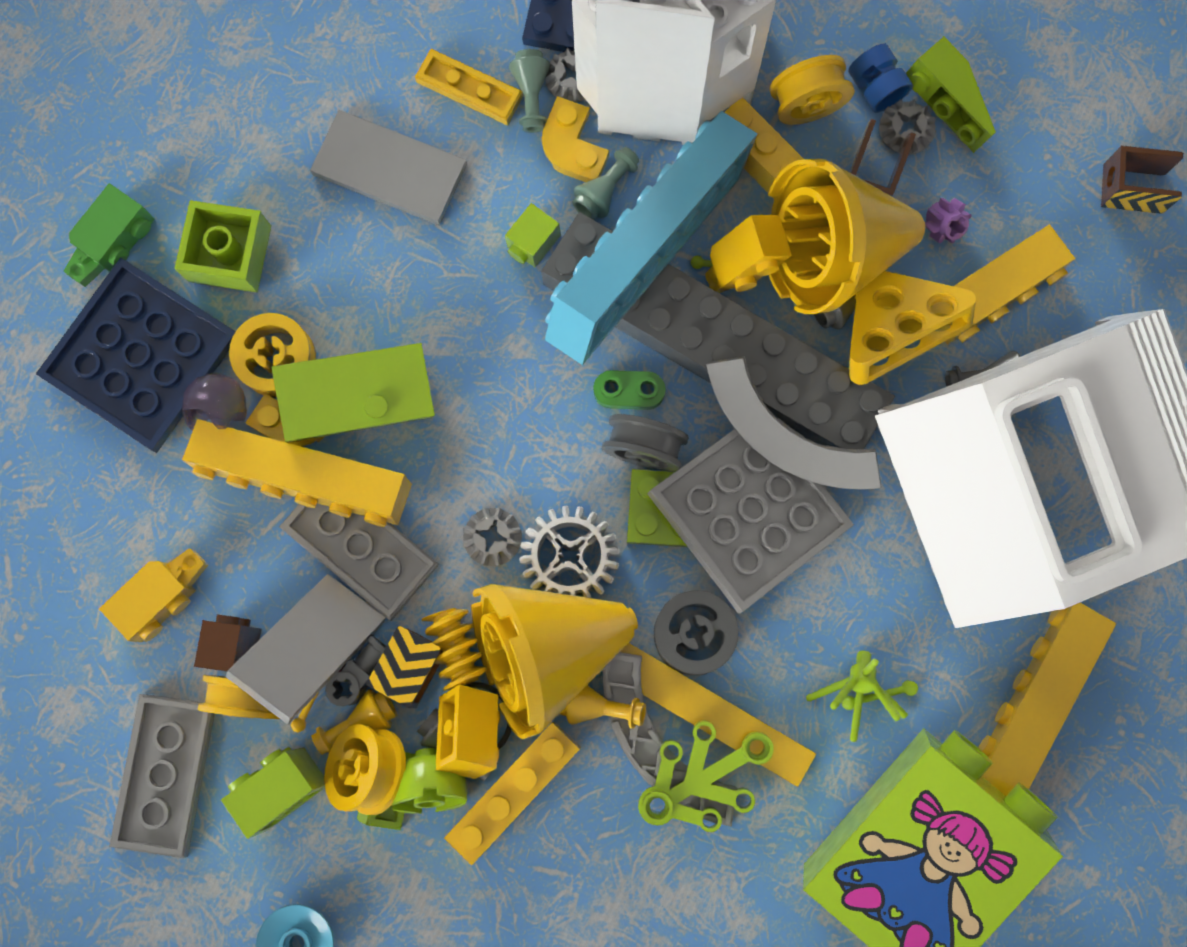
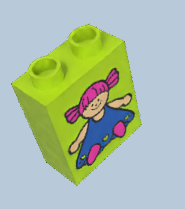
M923 728L804 863L803 890L868 947H981L1063 857L1047 831L1058 817L1040 798L1022 784L1018 783L1005 796L983 778L982 775L993 762L975 744L958 731L954 730L941 743Z

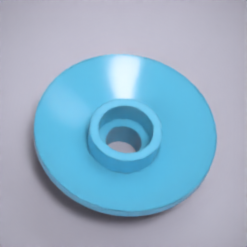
M293 904L279 908L266 918L257 934L256 947H294L292 939L296 935L304 939V947H334V936L331 926L320 912L306 905Z

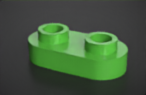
M605 371L595 379L593 385L596 401L601 406L610 409L651 410L662 403L666 391L663 379L656 373L647 371ZM608 383H615L618 386V390L615 393H608L604 387ZM644 384H650L654 387V392L646 395L641 391V387Z

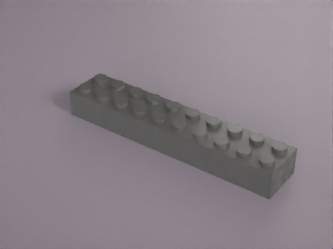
M579 212L541 270L543 285L554 291L561 281L564 280L568 283L573 277L574 269L584 256L590 258L594 254L595 247L602 235L607 231L609 233L613 231ZM670 264L663 269L615 326L709 383L711 382L706 366L708 362L745 356L752 381L766 407L777 419L782 420L790 428L803 435L804 438L820 445L863 450L878 426L875 418L879 414L878 409L890 405L895 398V395L872 382L864 385L853 383L850 380L847 367Z

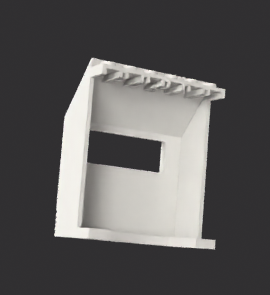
M1165 309L1108 316L1096 321V326L923 397L905 404H891L878 409L879 414L875 418L880 433L888 449L892 465L897 473L906 502L911 510L918 534L923 542L932 571L937 579L944 603L955 628L1065 609L1187 558V371ZM1057 396L1061 399L1112 539L1110 545L1067 563L1064 562L1011 419L1013 414Z

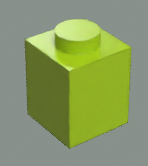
M530 203L505 234L507 248H509L507 252L517 262L521 264L528 262L533 267H536L561 236L560 224L537 206Z

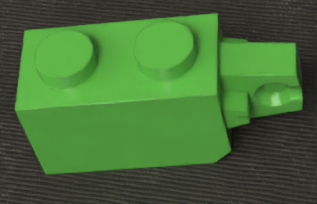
M109 183L69 232L70 243L77 249L65 267L64 272L73 280L86 287L104 269L110 272L120 257L126 261L129 251L139 239L147 235L155 218L142 205Z

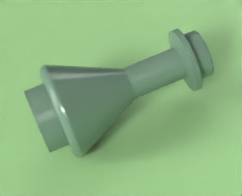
M537 49L518 51L515 54V59L509 64V69L525 96L526 116L519 119V124L523 126L525 132L529 133L542 131L547 121V118L539 113L538 95L549 71L550 62L543 58V53Z
M624 147L622 150H616L614 153L616 162L605 175L574 188L575 199L572 203L578 213L581 212L593 220L596 217L604 218L608 215L615 184L626 171L634 173L638 169L639 158L631 149Z

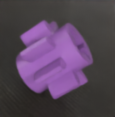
M940 198L939 202L928 208L925 228L931 231L929 237L938 243L946 239L952 244L955 240L961 238L967 232L969 219L971 218V214L964 210L966 204L956 198L952 199L951 202Z

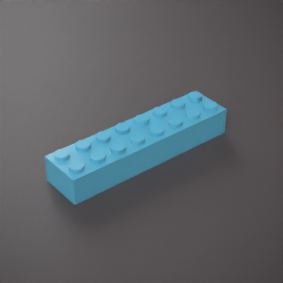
M720 111L711 122L706 120L699 128L694 142L687 141L682 146L677 155V161L673 165L667 163L657 178V183L653 187L650 185L645 187L637 200L636 207L633 210L627 208L617 221L616 229L612 233L607 231L602 235L595 247L594 254L590 258L584 256L579 261L569 282L567 283L563 280L555 288L550 298L554 302L553 307L545 319V322L548 324L545 340L583 365L739 181L757 133L723 111Z

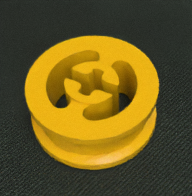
M821 55L803 60L781 72L771 82L769 87L770 94L780 104L777 111L780 122L788 125L812 122L834 113L852 99L855 90L853 84L844 78L843 74L846 71V64L841 56Z
M263 313L246 320L236 330L230 343L229 358L234 373L244 384L261 395L266 393L271 397H277L273 378L266 379L256 376L254 368L260 365L268 373L272 374V366L316 360V350L309 335L293 319L278 313ZM273 333H283L291 336L293 342L291 345L286 346L279 338L271 336V343L265 336ZM273 347L279 352V354L273 356ZM273 356V363L267 357Z
M203 675L202 681L208 683L205 703L198 704L197 710L244 718L280 719L226 678V676Z
M362 724L351 725L341 732L330 749L324 774L326 794L333 807L345 812L357 810L362 814L372 816L383 813L392 805L406 769L405 750L400 738L392 731L385 729L373 730L371 727Z

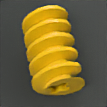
M447 609L421 619L425 622H433L432 625L426 628L425 634L427 636H438L432 643L439 646L442 653L438 655L435 664L447 665L438 674L440 679H451V682L443 688V691L451 690L459 684L467 685L479 680L478 677L487 671L486 666L474 665V662L483 656L482 652H470L469 649L478 642V639L465 637V634L474 627L473 623H461L460 621L469 613L468 609Z

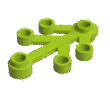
M701 720L694 725L692 730L695 740L684 781L670 788L674 766L675 763L681 760L683 750L680 743L673 739L666 740L661 744V763L655 786L644 790L638 801L639 813L647 823L659 826L668 823L674 818L699 825L706 832L717 831L722 824V818L716 808L705 807L702 810H698L679 803L691 795L733 806L741 813H747L754 808L755 797L749 789L741 787L733 790L712 783L747 762L757 765L768 762L774 751L772 741L762 732H751L744 737L742 747L704 768L709 744L714 741L716 730L712 723ZM700 726H708L711 729V735L708 739H700L697 736V730ZM754 740H760L764 745L762 752L758 754L750 751V744ZM668 745L676 746L679 750L678 755L672 759L667 758L664 755L665 747ZM744 793L750 796V802L747 806L741 807L736 804V798L739 794ZM660 798L664 801L665 806L661 811L651 809L650 802L653 799ZM705 814H715L717 822L713 826L705 825L703 823Z

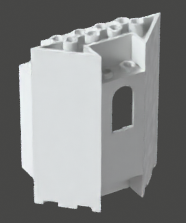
M572 0L576 84L579 92L598 115V133L612 135V132L633 135V138L658 142H660V139L679 141L684 145L687 141L694 142L698 128L706 120L710 121L720 111H724L742 97L751 105L776 0Z

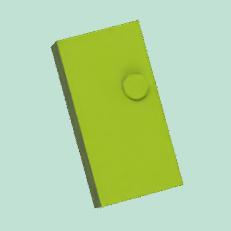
M422 343L271 367L286 443L429 419L435 416Z

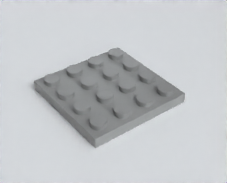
M736 429L647 493L738 614L745 611L854 525L824 485L797 477L771 463L754 450Z

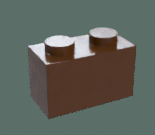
M217 614L216 622L202 620L194 667L228 671L260 640L262 629L250 627V619Z

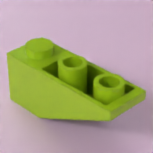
M943 36L916 60L906 74L913 84L912 90L932 108L935 114L974 153L996 131L968 60Z

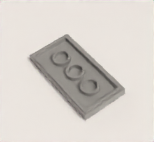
M338 110L310 171L313 176L440 226L466 169L467 161L464 158Z
M317 503L316 508L298 504L279 527L390 621L395 618L439 565L391 523L387 522L385 527H380L364 521L365 516L352 513L351 517L348 518L330 512V507Z
M327 574L227 671L226 678L288 725L368 641L367 639L370 635H373L383 625L386 617Z
M139 694L109 847L178 858L188 857L215 713L197 710L198 704L203 702Z

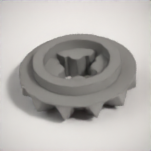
M567 48L565 52L558 55L554 53L545 78L548 90L554 97L559 96L573 102L585 100L577 89L576 80L573 77L565 79V67L567 69L570 68L572 71L576 70L575 51Z
M900 99L896 104L888 106L883 113L879 123L880 136L891 150L900 153L906 136L910 132L916 133L909 154L919 153L926 149L936 133V117L931 116L928 111V105L921 106L916 103L915 99L910 102H902ZM915 118L914 130L909 129L900 135L903 121L908 122Z
M484 508L471 515L470 520L463 528V544L467 553L473 560L485 566H499L507 563L516 555L521 545L522 533L517 520L513 515L501 508ZM495 522H497V533L504 539H507V542L494 541L492 547L489 548V552H486L488 548L486 546L487 540L477 533L478 531L482 533L483 531L490 532Z

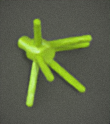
M864 650L857 652L856 664L851 666L849 677L806 696V700L811 702L841 689L830 704V708L836 710L851 690L855 691L856 696L850 734L852 742H856L858 739L863 698L866 693L874 691L895 721H899L900 718L905 719L908 716L907 712L879 685L876 680V666L879 664V661L876 658L871 660L872 654Z

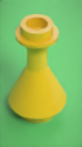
M587 685L565 707L560 715L566 716L568 723L571 725L602 716L627 719L629 728L634 729L636 725L642 726L644 723L646 704L640 702L639 698L636 697L632 700L631 704L609 701Z
M369 689L346 720L327 731H324L320 726L317 727L316 733L311 735L312 741L319 753L323 755L330 752L337 737L351 725L362 724L371 727L373 730H390L392 727L391 720L398 716L396 708L389 697L380 692L376 694L373 690Z

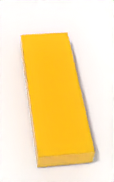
M432 48L415 75L416 83L507 126L523 98L521 90Z

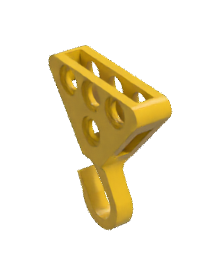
M884 271L855 294L856 306L850 348V380L858 385L867 384L969 329L973 324L976 305L975 293L959 287ZM951 323V327L948 330L936 331L939 328ZM920 340L918 346L914 348H904L912 344L913 342ZM888 356V361L885 364L873 365Z

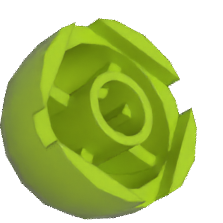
M419 749L415 751V757L406 760V769L397 795L392 803V810L400 813L422 814V808L436 807L435 812H443L464 806L467 803L468 794L466 778L454 773L435 770L437 749Z

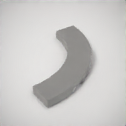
M745 356L711 361L706 364L711 385L728 420L744 440L768 461L797 477L825 486L860 490L881 488L882 484L876 449L857 450L820 445L804 438L803 435L790 428L782 420L777 419L763 403V399L758 393L748 371Z
M619 652L603 668V687L607 700L631 704L632 700L636 697L639 698L640 702L644 703L641 688V655ZM647 709L643 725H636L634 729L629 728L627 719L609 716L615 735L629 761L649 785L655 786L661 763L660 746L663 741L655 730ZM665 747L664 755L670 759L675 758L676 755L668 747ZM681 760L675 763L670 788L684 781L688 766ZM718 781L712 783L733 790L737 789L736 786L723 784ZM694 795L679 802L698 810H702L705 807H714L721 815V825L732 827L733 806ZM707 813L703 817L707 821L717 822V816L713 813Z

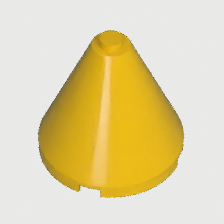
M819 158L794 161L782 169L768 192V196H775L770 215L780 216L792 256L779 265L780 269L770 274L769 278L781 299L790 298L796 304L793 310L803 314L833 311L916 247L923 239L925 222L917 210L831 161Z
M489 584L477 588L472 593L473 597L481 595L480 602L471 604V614L475 638L478 639V651L482 652L483 655L481 661L483 666L487 667L485 672L489 685H496L504 701L498 704L499 709L509 727L521 739L540 734L634 638V630L638 628L634 611L630 607L627 608L621 602L497 584Z

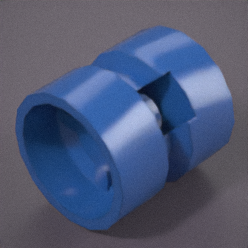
M886 43L876 45L865 51L852 62L848 69V73L859 89L865 88L863 96L874 113L882 112L888 106L896 104L900 99L902 100L913 88V84L902 68H895L898 60Z

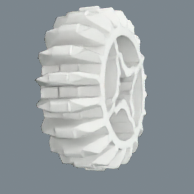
M568 506L562 507L563 517L558 519L553 509L548 510L551 520L548 524L541 517H537L535 521L541 530L539 532L531 528L526 530V534L534 539V542H521L520 545L525 551H531V555H524L519 558L521 564H532L531 568L523 572V576L525 578H531L535 575L538 577L530 585L532 590H538L544 585L546 586L545 592L553 593L554 591L559 594L573 596L583 593V597L591 598L588 590L594 588L599 595H602L604 589L598 582L602 579L606 583L612 584L614 578L605 572L606 569L618 570L619 563L608 560V557L620 554L619 548L607 547V544L613 543L616 540V535L614 533L606 536L602 535L609 527L607 521H603L595 527L593 524L597 519V513H590L587 520L582 519L584 509L580 506L576 509L575 517H570ZM564 527H577L588 533L574 541H568L562 538L556 530ZM547 538L555 548L556 556L549 564L550 566L542 572L539 555L542 544ZM597 541L601 551V560L598 569L593 574L583 561V557L590 548V545ZM558 542L569 551L579 548L580 554H576V557L579 559L578 564L583 570H580L576 564L570 561L564 564L560 562V558L564 556L561 553V547L557 544ZM570 570L578 574L585 582L574 586H564L551 581V579L564 571Z

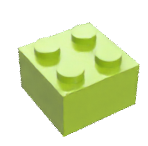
M190 200L174 269L191 283L258 293L272 226L259 210Z
M290 747L282 751L280 748L275 750L260 762L263 767L260 771L257 770L250 775L247 772L228 786L231 792L222 798L221 802L247 839L270 830L325 788L323 773L304 747L293 750Z

